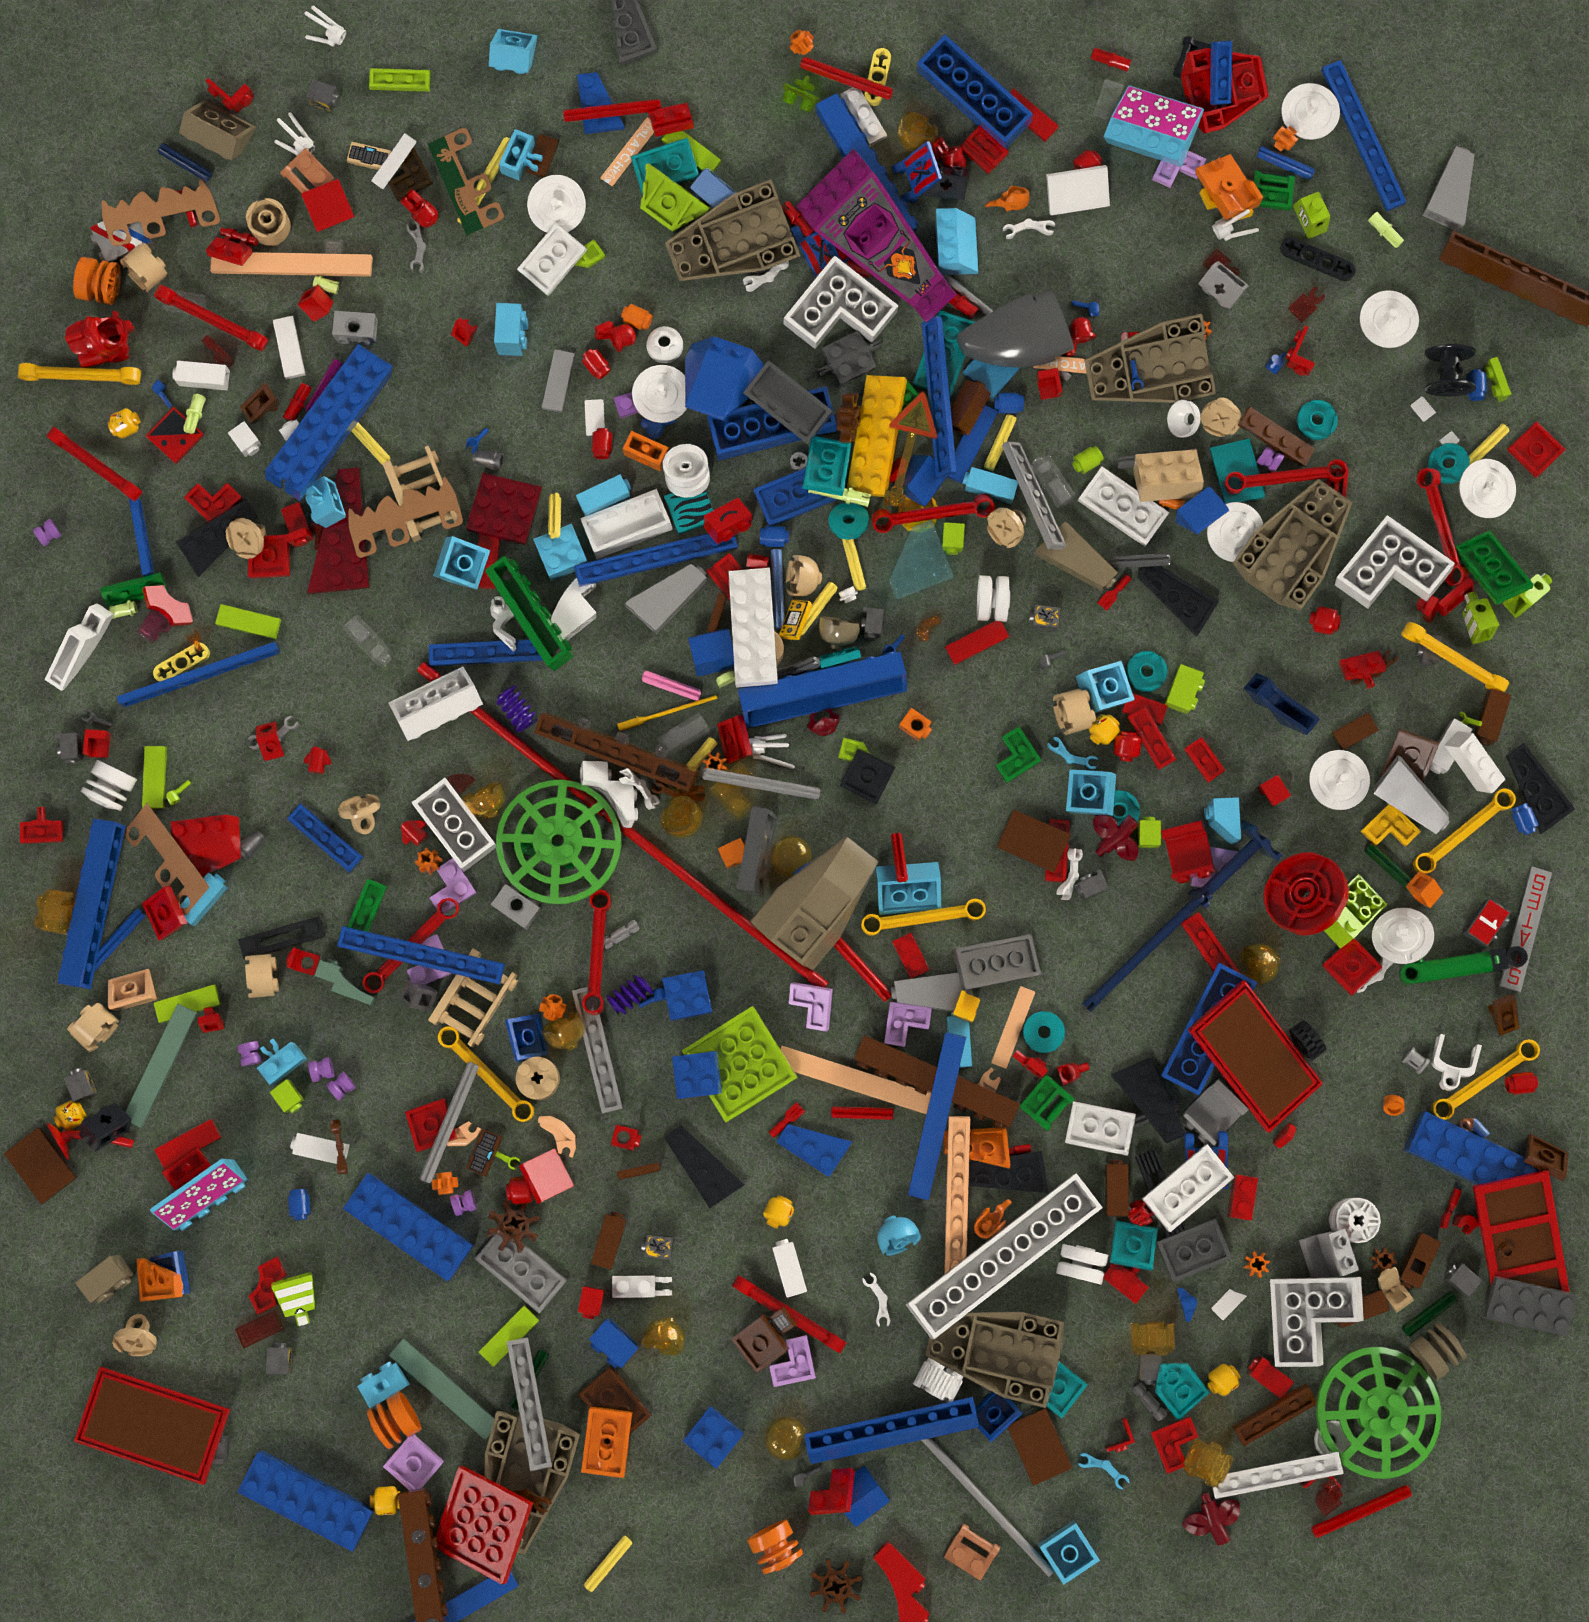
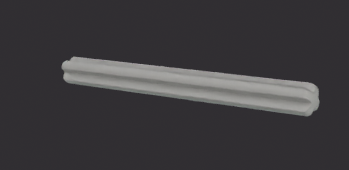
M705 768L702 774V778L709 781L811 799H819L820 789L816 787Z
M468 1062L420 1175V1180L431 1183L477 1073L478 1065Z

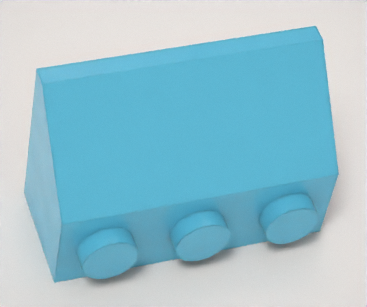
M957 208L936 209L937 268L942 275L978 274L975 217Z
M938 862L906 864L908 880L901 883L897 881L895 865L876 867L879 915L940 909L941 877Z

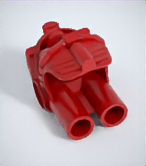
M113 311V316L106 318L87 316L85 319L67 327L65 340L71 351L78 354L82 368H89L108 361L118 363L129 358L128 353L130 349L127 342L129 334L134 331L133 324L129 320L123 321L117 311Z

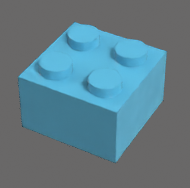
M496 303L494 344L498 355L523 356V349H527V337H525L524 331L528 330L526 311H523L521 304Z
M572 523L560 528L559 538L551 539L547 533L533 539L550 581L575 572L574 566L588 563Z
M1070 769L1066 811L1077 814L1113 816L1116 774L1103 771Z
M1074 1520L1038 1543V1546L1063 1585L1100 1561Z

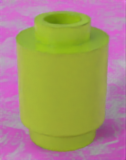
M1097 446L1089 447L1073 457L1072 465L1077 473L1085 474L1100 465L1104 457Z

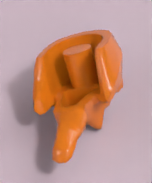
M1010 186L1006 192L1002 193L1001 198L986 203L985 207H1003L1006 212L1024 209L1029 203L1030 194L1026 188Z
M1010 1199L997 1205L993 1213H990L989 1207L979 1215L974 1223V1230L978 1237L990 1239L1002 1230L1006 1220L1000 1221L1005 1209L1012 1203Z

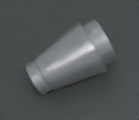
M499 450L475 451L473 463L497 471V469L503 468L504 454L500 453Z
M256 830L240 841L241 858L244 861L248 858L251 859L265 840L259 831Z

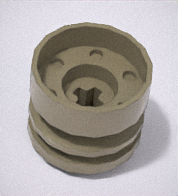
M1436 1322L1433 1325L1434 1331L1431 1329L1426 1330L1429 1342L1422 1336H1419L1409 1344V1348L1423 1368L1435 1380L1439 1381L1449 1373L1446 1362L1457 1367L1459 1365L1457 1359L1463 1362L1467 1359V1355L1453 1333L1439 1322Z

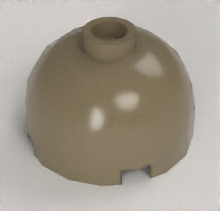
M820 617L819 633L823 641L830 644V648L842 650L843 646L851 645L857 639L860 622L849 619L848 621L842 620L837 617Z

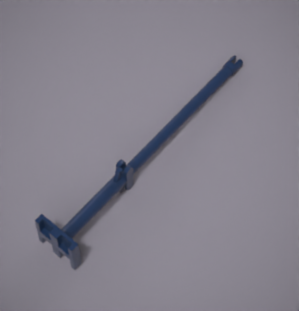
M1244 820L1240 822L1241 831L1250 841L1202 888L1190 890L1188 895L1192 899L1094 994L1092 993L1082 1003L1090 1012L1199 906L1203 908L1209 907L1211 904L1209 900L1213 898L1212 895L1258 850L1275 861H1278L1283 856L1280 852L1274 850L1271 846L1272 843L1257 831V826Z

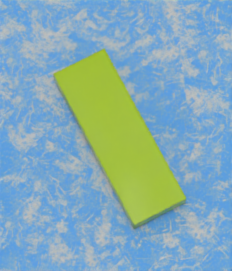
M370 68L369 89L430 92L431 72L430 70Z
M684 131L666 134L662 138V142L666 145L688 137L697 168L701 172L705 168L714 172L721 164V159Z
M220 604L215 624L276 640L281 619Z
M145 746L142 808L146 803L151 809L165 808L166 746Z
M214 984L154 1002L158 1022L163 1023L170 1021L177 1004H181L195 1012H200L207 1007L220 1006L221 1002L217 987Z
M524 1305L479 1353L494 1367L508 1353L507 1341L522 1339L540 1320Z

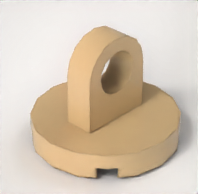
M1220 397L1203 407L1200 421H1202L1205 431L1218 437H1225V435L1234 434L1239 429L1238 423L1242 416L1238 407L1231 400Z
M998 508L990 513L987 518V530L991 538L1000 546H1007L1006 548L1019 544L1023 539L1024 526L1026 525L1024 514L1020 510H1009L1008 508Z
M238 518L230 523L226 529V540L229 547L238 552L236 553L238 556L249 559L262 552L264 547L263 537L266 535V529L263 524H255L245 518Z
M367 794L365 795L366 798L362 799L360 796H355L343 801L339 805L338 812L340 817L351 819L352 826L358 833L369 834L374 828L373 813L380 808L379 798L375 795ZM366 818L367 824L361 829V821Z
M142 1314L130 1317L126 1328L115 1332L112 1341L114 1348L122 1353L123 1350L127 1351L130 1356H146L151 1354L156 1349L157 1339L149 1332L150 1323L147 1318ZM143 1322L139 1328H134L137 1323Z

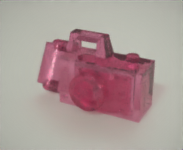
M151 610L137 630V633L154 643L161 632L168 633L172 626L169 624L165 629L164 627L168 623V619L159 611Z

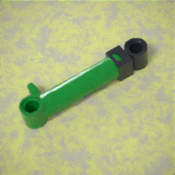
M1514 946L1506 952L1505 948L1429 961H1423V958L1415 963L1405 964L1399 971V979L1405 985H1413L1488 972H1500L1509 968L1517 969L1527 962L1528 954L1524 948ZM1512 952H1515L1520 956L1519 963H1515L1511 960L1510 957ZM1406 969H1412L1415 972L1414 979L1406 977Z

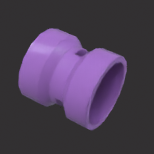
M1267 445L1257 463L1261 466H1267L1268 470L1273 473L1285 456L1274 452L1273 448Z
M51 519L45 521L43 526H37L33 529L34 534L44 547L53 538L57 539L62 536Z
M258 1041L237 1046L238 1052L242 1057L240 1060L241 1067L262 1063V1057L258 1054Z
M330 1057L323 1058L319 1062H308L309 1073L313 1082L320 1081L322 1077L329 1079L335 1076Z
M344 1071L338 1075L335 1081H330L326 1084L338 1101L343 1099L348 1091L352 1092L356 1089L355 1084Z
M471 1190L465 1191L462 1195L455 1194L450 1196L456 1216L462 1215L465 1211L477 1210Z

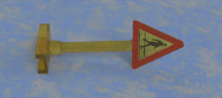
M921 392L889 424L890 428L908 432L895 485L891 491L886 490L883 509L887 510L888 504L898 506L899 512H904L906 495L903 494V484L916 435L937 438L925 392Z

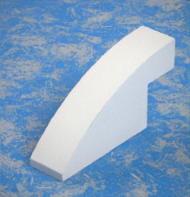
M576 578L560 598L552 614L551 622H555L562 631L560 635L563 640L571 639L596 619V611L584 599L587 594L596 588V583L579 587Z
M98 603L89 606L82 623L68 629L45 680L61 691L64 690L96 648L114 614Z

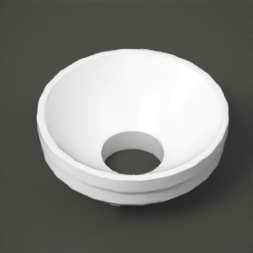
M663 326L656 328L648 336L647 352L656 362L671 363L679 358L683 351L682 337L671 327ZM663 336L670 339V344L666 347H662L658 343L659 339Z
M1179 400L1171 406L1168 412L1167 423L1172 434L1184 438L1193 435L1197 431L1200 424V412L1193 402ZM1190 413L1194 416V421L1191 425L1188 423V415Z
M1327 1421L1328 1431L1335 1437V1445L1343 1453L1351 1443L1344 1435L1339 1421ZM1317 1429L1314 1436L1315 1447L1320 1455L1329 1454L1330 1452Z

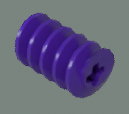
M514 685L500 693L496 703L498 706H502V712H508L506 717L512 719L511 724L513 726L517 725L516 731L523 732L536 723L538 719H532L536 714L535 711L528 713L531 706H523L526 699H518L521 692L514 693L513 691L517 688Z
M633 975L634 983L626 980L627 988L621 984V992L614 989V997L606 995L608 1002L618 1015L619 1011L623 1014L627 1013L626 1006L633 1009V1001L640 1004L639 997L646 1000V991L654 994L642 975L641 978Z

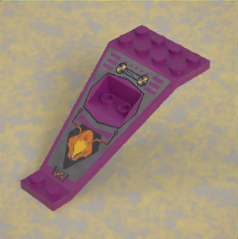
M854 149L796 205V208L802 212L803 217L818 234L911 305L924 321L928 322L956 295L876 174Z

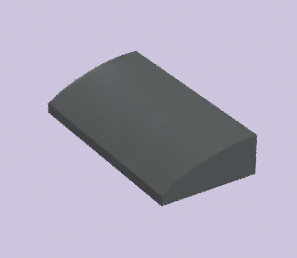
M769 360L743 392L807 444L834 413Z
M752 806L737 884L738 890L758 897H763L778 818L769 809Z

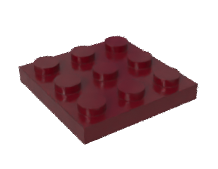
M482 472L466 531L526 545L542 487Z

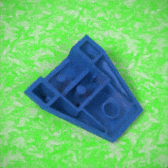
M714 336L692 344L685 357V407L725 420L749 398L743 392L763 368L764 364L752 349Z

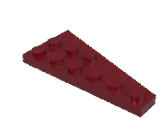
M359 467L338 469L335 484L346 517L327 528L323 527L307 594L370 588L367 556L362 558L357 556L349 530V508L355 514L363 516ZM366 539L359 543V550L364 553L367 552Z

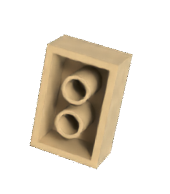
M1196 449L1135 455L1133 472L1140 502L1194 498L1202 492L1204 480Z

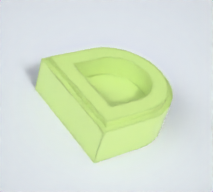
M729 671L717 677L718 687L721 688L734 682L735 671Z

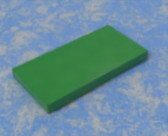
M1490 530L1455 546L1458 558L1496 605L1533 588L1532 581Z

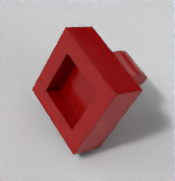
M459 318L454 323L451 335L467 347L472 342L478 326L472 327L468 324L469 319L463 320Z
M749 553L746 566L749 569L767 568L769 557Z
M1431 596L1428 602L1419 598L1416 606L1417 610L1422 612L1424 621L1431 623L1438 611V598Z
M213 1007L204 1008L205 1016L198 1017V1025L203 1033L224 1029V1022L219 1013L216 1014L213 1011Z

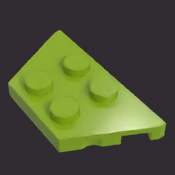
M650 163L646 164L645 182H643V197L641 198L640 208L669 230L675 232L711 210L709 206Z

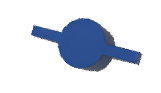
M1283 352L1281 356L1273 355L1265 367L1272 373L1277 374L1284 365L1283 357L1286 354Z
M1177 1288L1185 1320L1190 1322L1197 1306V1300L1183 1288Z

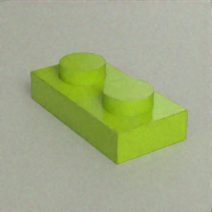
M1498 357L1489 359L1485 364L1484 371L1487 374V378L1491 380L1492 394L1494 397H1497L1499 402L1507 400L1511 395V391Z

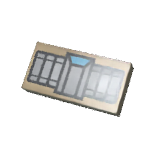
M351 142L347 162L379 170L391 151Z

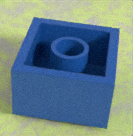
M704 970L662 978L671 1021L712 1013Z
M717 1051L672 1057L677 1099L722 1093Z
M609 1318L589 1338L592 1342L590 1346L597 1353L603 1352L608 1356L606 1360L615 1368L617 1366L622 1368L640 1347L637 1342Z
M710 1405L684 1438L683 1442L717 1469L743 1436L744 1432Z

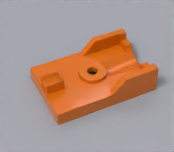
M1231 154L1222 158L1219 157L1214 161L1212 160L1210 163L1197 167L1195 170L1197 177L1225 220L1247 209L1251 210L1258 207L1263 199L1255 183L1246 179Z
M589 1407L581 1473L624 1478L633 1412ZM606 1438L610 1439L609 1444L604 1442Z

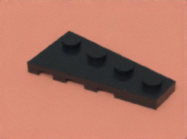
M245 498L175 542L197 577H200L229 547L226 540V529L230 523L238 518L249 519L253 522L258 516Z
M1162 566L1143 567L1137 577L1196 637L1219 603L1218 600Z
M1525 743L1506 755L1524 799L1528 803L1529 808L1532 807L1539 824L1537 828L1540 834H1543L1575 810Z
M1150 1058L1111 1074L1114 1081L1119 1084L1123 1092L1134 1102L1138 1110L1148 1119L1149 1123L1166 1144L1186 1135L1183 1125Z
M679 1126L664 1136V1139L709 1208L745 1185L683 1126Z
M1042 1151L1010 1155V1168L979 1161L969 1162L968 1186L1049 1193Z

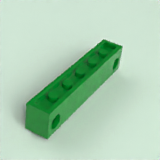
M503 556L488 567L485 572L547 667L556 671L574 657L570 651L573 648L567 639L563 640L561 637L562 631L555 622L552 623L549 619L551 614L546 607L542 608L540 605L541 599L534 590L531 591L528 587L531 584L525 575L521 576L519 573L520 567L514 559L510 560ZM507 569L512 574V578L509 580L503 578V573ZM561 649L562 651L555 656L556 651Z

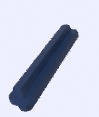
M162 143L158 148L159 154L205 182H208L212 177L210 170L167 144Z

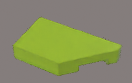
M595 240L584 245L587 251L575 266L590 268L605 258V254Z
M843 737L838 758L852 762L858 748L867 753L869 751L864 742Z

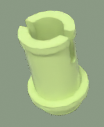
M322 275L315 276L313 281V287L318 284L323 291L337 295L340 282L323 278Z
M127 600V603L109 607L110 612L114 614L112 619L126 615L134 616L135 613H138L136 602H131V600Z

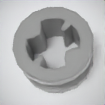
M802 452L794 453L790 458L791 468L794 471L806 468L808 457ZM798 457L802 458V462L805 461L800 467L796 466V462L793 463L794 460H798Z

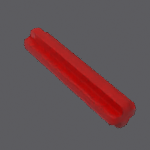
M900 832L892 833L891 843L896 878L899 883L907 882L908 874L902 834Z
M838 1106L831 1108L832 1118L892 1120L894 1115L892 1108Z

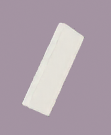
M289 316L273 320L285 379L305 376L294 317Z

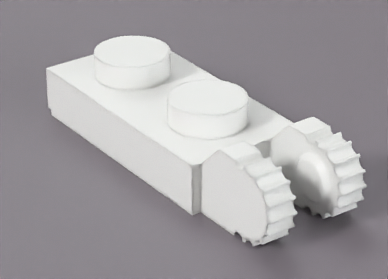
M655 1275L612 1276V1298L672 1295V1290H655V1282L669 1283L672 1282V1277H655Z

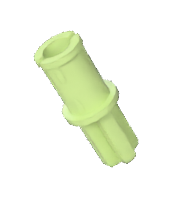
M1378 212L1368 220L1377 229L1380 236L1383 235L1395 248L1403 243L1404 239L1392 228V224L1385 221Z
M200 394L193 395L191 405L186 410L187 418L184 424V432L193 434L198 420L202 418L201 412L206 398Z

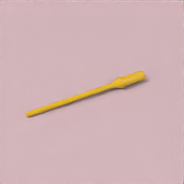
M717 696L707 697L647 717L636 716L637 718L617 723L620 732L640 726L648 720L715 700Z

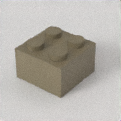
M113 1255L102 1261L75 1282V1284L90 1304L97 1302L100 1304L102 1302L106 1303L113 1298L115 1290L120 1288L122 1290L132 1283L131 1278L135 1274L120 1255Z

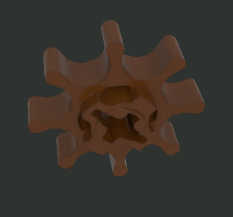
M842 394V406L840 405L837 411V431H841L839 439L841 443L855 442V431H857L861 423V409L857 405L858 394Z
M505 1200L502 1204L505 1214L499 1215L494 1211L490 1212L488 1218L494 1220L498 1227L490 1228L487 1236L491 1237L496 1234L501 1236L503 1242L499 1246L500 1251L504 1250L506 1243L512 1242L516 1244L517 1252L521 1253L524 1249L521 1239L528 1238L532 1242L536 1241L538 1234L532 1233L529 1230V1225L537 1224L539 1217L527 1218L524 1215L523 1211L527 1207V1203L522 1204L520 1210L515 1211L510 1208L509 1201Z
M826 1559L825 1563L828 1566L826 1574L819 1575L815 1571L811 1572V1577L817 1578L821 1585L819 1589L811 1590L810 1596L814 1597L817 1594H821L825 1597L826 1602L822 1606L823 1612L827 1611L830 1603L836 1602L841 1607V1613H845L846 1608L843 1605L845 1598L853 1597L857 1601L860 1600V1595L851 1591V1585L854 1582L861 1581V1575L852 1578L846 1575L845 1571L849 1566L848 1560L844 1561L841 1569L835 1570L831 1567L830 1559ZM833 1581H836L837 1584H842L839 1586L838 1591H835L834 1588H829L832 1586Z

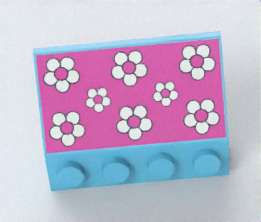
M1128 85L1111 116L1104 139L1108 144L1182 167L1204 109Z
M220 1159L152 1207L150 1211L171 1229H181V1231H184L192 1225L191 1221L197 1216L200 1219L210 1212L209 1208L214 1204L219 1206L227 1201L228 1198L226 1196L231 1192L236 1194L246 1187L244 1183L248 1179L234 1159Z

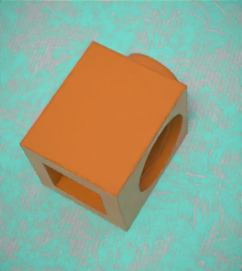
M911 708L899 724V728L917 741H920L922 737L926 739L932 731L930 728L932 722ZM918 721L922 724L923 728L916 731L912 729L911 724Z
M741 838L718 848L727 869L742 863L745 842H742Z
M1420 871L1406 885L1415 900L1429 908L1444 893L1434 878Z

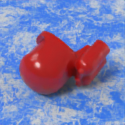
M938 137L935 139V142L930 143L935 159L937 161L942 160L944 167L961 166L965 168L966 158L963 155L962 146L948 147L943 137Z
M409 190L408 196H404L400 202L411 212V217L419 225L425 228L433 226L438 220V211L415 190Z
M1079 317L1071 321L1069 332L1074 349L1066 353L1067 357L1075 356L1077 344L1096 339L1095 333H1092L1089 319Z
M606 321L594 327L596 331L594 332L595 338L597 340L610 339L618 353L622 351V348L635 343V331L628 324L614 327L613 322Z

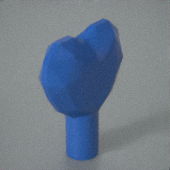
M643 418L641 426L646 430L647 437L655 440L663 434L665 426L676 421L658 423Z

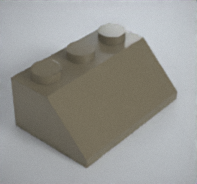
M203 100L184 112L179 133L188 140L203 145L205 149L212 150L220 154L224 159L232 161L241 155L256 130V126Z

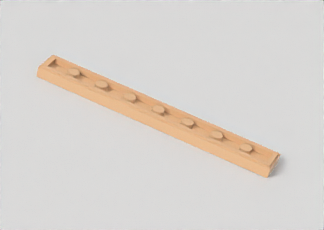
M253 252L243 266L211 257L210 271L214 274L371 277L373 257L372 255Z
M781 1046L782 1053L796 1073L927 1115L931 1093L927 1092L926 1095L916 1092L913 1087H905L888 1079Z
M948 1116L944 1274L967 1257L970 1116Z

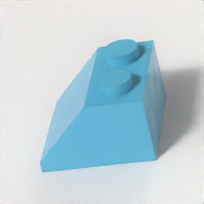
M498 29L490 43L489 67H494L500 71L506 69L513 70L518 74L528 73L533 62L537 35Z
M453 536L446 537L433 576L454 584L478 589L490 550Z
M1122 661L1091 669L1075 676L1079 689L1087 690L1090 698L1088 702L1090 710L1092 709L1094 713L1102 712L1134 700Z
M1213 798L1207 804V807L1204 808V818L1208 820V825L1230 845H1234L1241 840L1239 798Z

